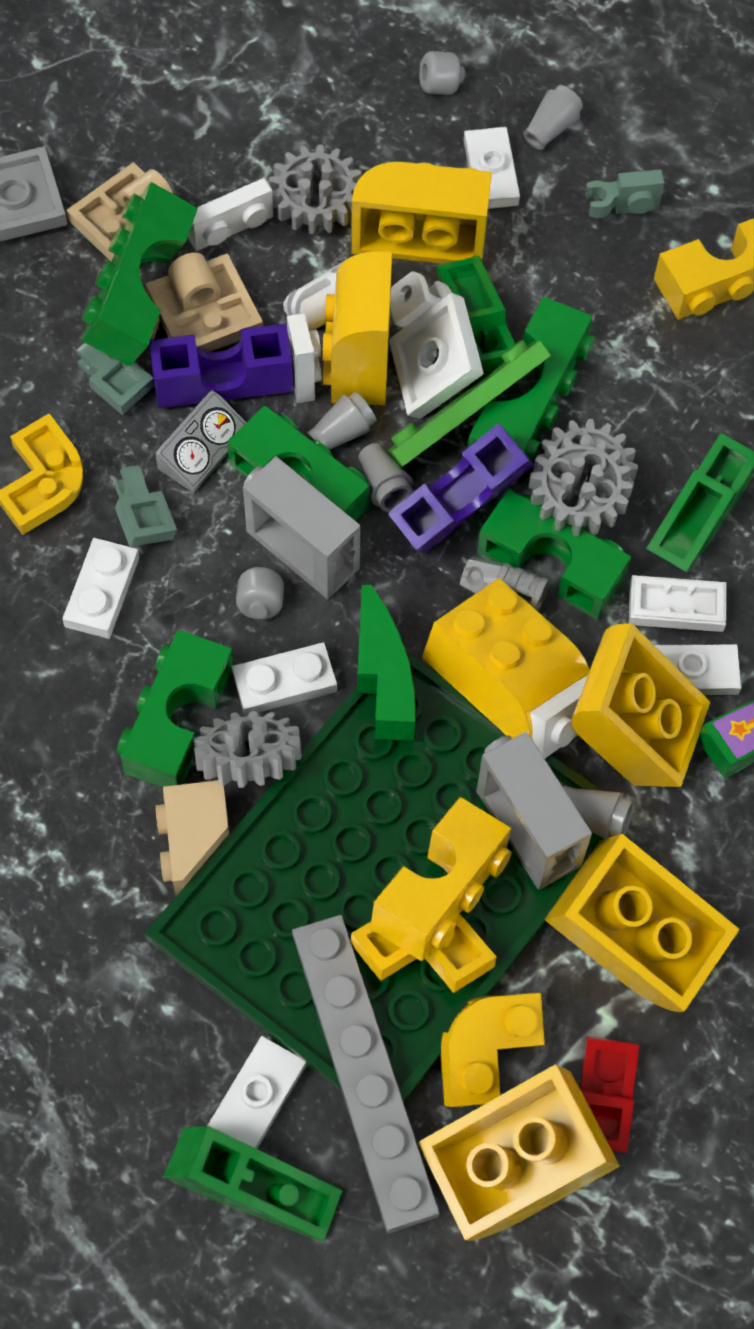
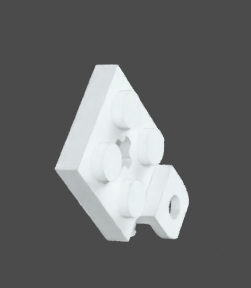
M412 271L391 287L390 308L394 324L403 327V329L391 337L389 342L407 415L421 419L484 373L464 297L451 293L450 288L439 281H436L428 289L425 278L421 274ZM409 288H411L412 295L410 299L405 303V293ZM437 349H439L438 359L434 364H432L435 358L437 357Z

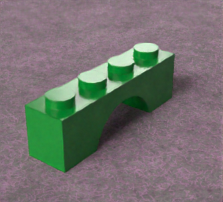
M150 182L140 196L135 193L131 195L121 215L122 218L127 220L125 227H120L117 230L108 251L114 254L112 261H107L104 264L95 282V285L101 288L98 297L93 296L83 313L82 321L86 322L87 326L81 339L82 342L129 367L148 347L161 310L153 303L144 290L140 278V263L151 261L168 263L186 242L198 210L197 207L153 182Z
M542 297L524 334V341L527 345L532 342L541 341L551 355L534 368L539 381L531 391L519 398L488 402L469 435L468 447L500 423L532 463L535 462L541 447V442L537 439L542 429L548 432L551 430L559 412L560 406L555 404L560 394L569 395L577 377L578 371L574 370L578 359L585 362L592 350L595 336L589 333L593 316L547 297Z

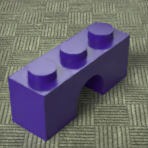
M286 324L240 329V342L235 347L222 352H208L200 349L196 345L195 335L150 340L149 345L158 408L200 403L211 390L220 395L224 400L293 392L292 359Z
M500 423L462 452L464 457L452 470L429 485L424 483L388 513L417 551L426 554L534 467L532 461Z

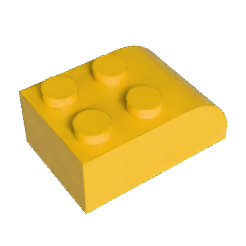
M388 162L371 168L361 176L353 192L351 254L390 251L394 259L439 264L479 256L482 261L492 172L480 171L474 168H453L435 166L430 163L417 164L408 162Z
M390 251L365 252L345 260L336 272L335 294H326V333L323 335L322 356L324 361L323 385H331L332 403H336L342 395L348 397L357 392L368 405L386 406L392 252Z
M500 578L435 621L422 655L424 661L505 735H510L512 739L526 731L532 739L533 725L530 712L588 676L590 671L585 658L578 648Z
M632 623L617 624L607 628L603 634L574 711L571 724L575 732L633 786L681 787L710 701Z
M622 833L600 840L544 919L628 988L648 1001L674 1012H685L739 931L738 927Z
M557 1064L418 1142L466 1241L482 1239L505 1230L620 1167L571 1071Z

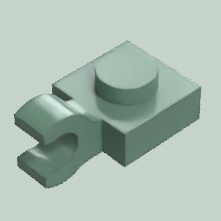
M662 170L618 173L617 181L614 182L600 180L588 182L586 184L585 197L602 199L601 201L590 202L589 217H604L614 207L616 214L630 212L642 214L652 210H659L664 188Z
M83 343L76 350V353L81 357L77 362L79 367L91 376L89 378L90 388L121 415L127 412L154 387V378L136 362H133L129 367L86 343Z
M139 465L121 468L120 472L123 480L115 482L116 491L119 496L115 510L129 547L173 540L177 528L163 492H148L144 475Z

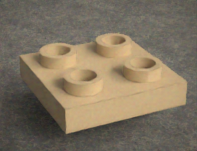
M133 162L67 209L68 221L112 261L114 254L108 251L117 230L120 227H125L127 220L122 218L121 215L131 195L135 193L140 196L150 182L172 194L173 192L160 173L154 169H150L145 173Z
M192 252L185 254L172 262L168 270V276L146 283V290L150 299L161 310L159 314L160 321L168 337L195 335L196 345L204 351L211 352L240 341V329L263 326V321L228 253L208 261L200 253Z

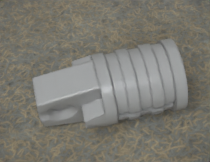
M471 557L467 560L460 580L461 586L476 594L500 578L540 613L548 593L550 579L539 577L532 572L528 573L524 569L515 568L508 563Z

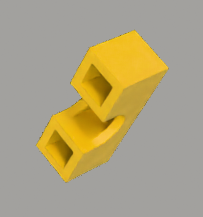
M754 218L737 226L731 247L735 259L721 260L711 256L699 239L659 254L654 281L677 319L692 314L702 315L710 311L715 305L731 299H744L754 291Z
M460 797L433 829L428 852V859L441 866L448 874L441 878L428 879L415 874L403 866L375 900L370 929L421 962L434 946L441 949L451 937L456 926L454 920L462 910L469 913L475 907L484 891L482 884L490 874L498 877L507 865L512 851L507 849L511 827Z

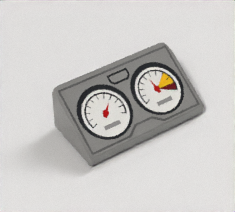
M211 390L157 450L156 461L158 470L195 493L228 455L227 441L247 422L220 395Z

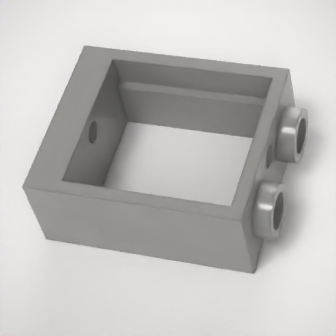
M277 456L265 467L258 466L247 476L243 485L246 531L326 599H329L360 569V525Z
M527 731L513 739L510 735H506L492 742L485 749V754L482 755L477 793L490 814L511 827L508 843L537 889L540 890L582 866L592 832Z

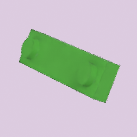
M524 340L519 341L501 355L505 361L502 365L418 428L411 422L394 434L391 440L395 445L386 452L400 466H404L551 355L541 341L532 342L529 345Z

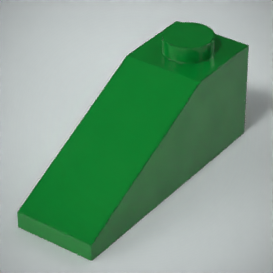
M210 1126L183 1127L163 1178L208 1199L318 1241L325 1240L343 1191Z

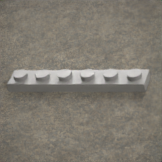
M342 915L292 929L295 945L387 1234L439 1217V1211Z

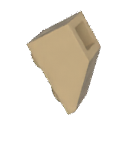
M219 780L163 787L165 804L155 805L159 835L168 834L169 851L160 852L163 882H173L176 896L229 835L224 786L219 785Z

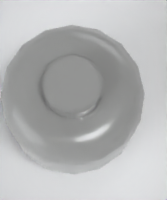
M427 52L423 56L420 65L419 80L421 88L428 94H454L459 84L463 83L465 77V70L461 66L458 56L451 52Z
M266 567L248 569L241 574L238 580L236 606L246 617L255 620H265L274 617L283 606L284 581L272 569Z

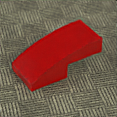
M586 1036L580 1090L611 1150L627 1153L634 1104L632 1096L639 1044Z

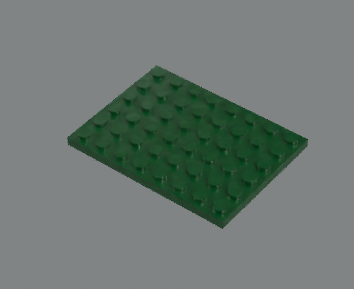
M406 651L410 663L415 690L416 717L414 741L375 739L377 694L357 693L356 687L301 751L302 758L296 760V769L284 770L283 778L277 779L144 933L147 941L287 1051L302 1059L306 1066L341 1093L342 1090L295 945L292 929L342 915L351 942V933L371 922L375 900L403 866L415 874L428 879L446 876L448 873L441 866L428 859L432 831L460 797L491 815L477 793L482 755L485 754V749L492 742L506 736L440 674L408 651ZM552 754L545 758V761L562 787L568 786L575 789L602 791ZM593 832L582 866L600 840L604 839ZM508 843L507 849L512 851V854L504 870L498 877L489 875L482 884L484 891L479 901L469 913L464 910L459 913L496 955L495 967L454 993L425 958L422 962L418 959L412 961L380 981L352 946L403 1104L440 1059L443 1032L449 1033L454 1019L462 1009L469 1005L468 1001L490 995L546 923L544 919L580 868L538 890Z

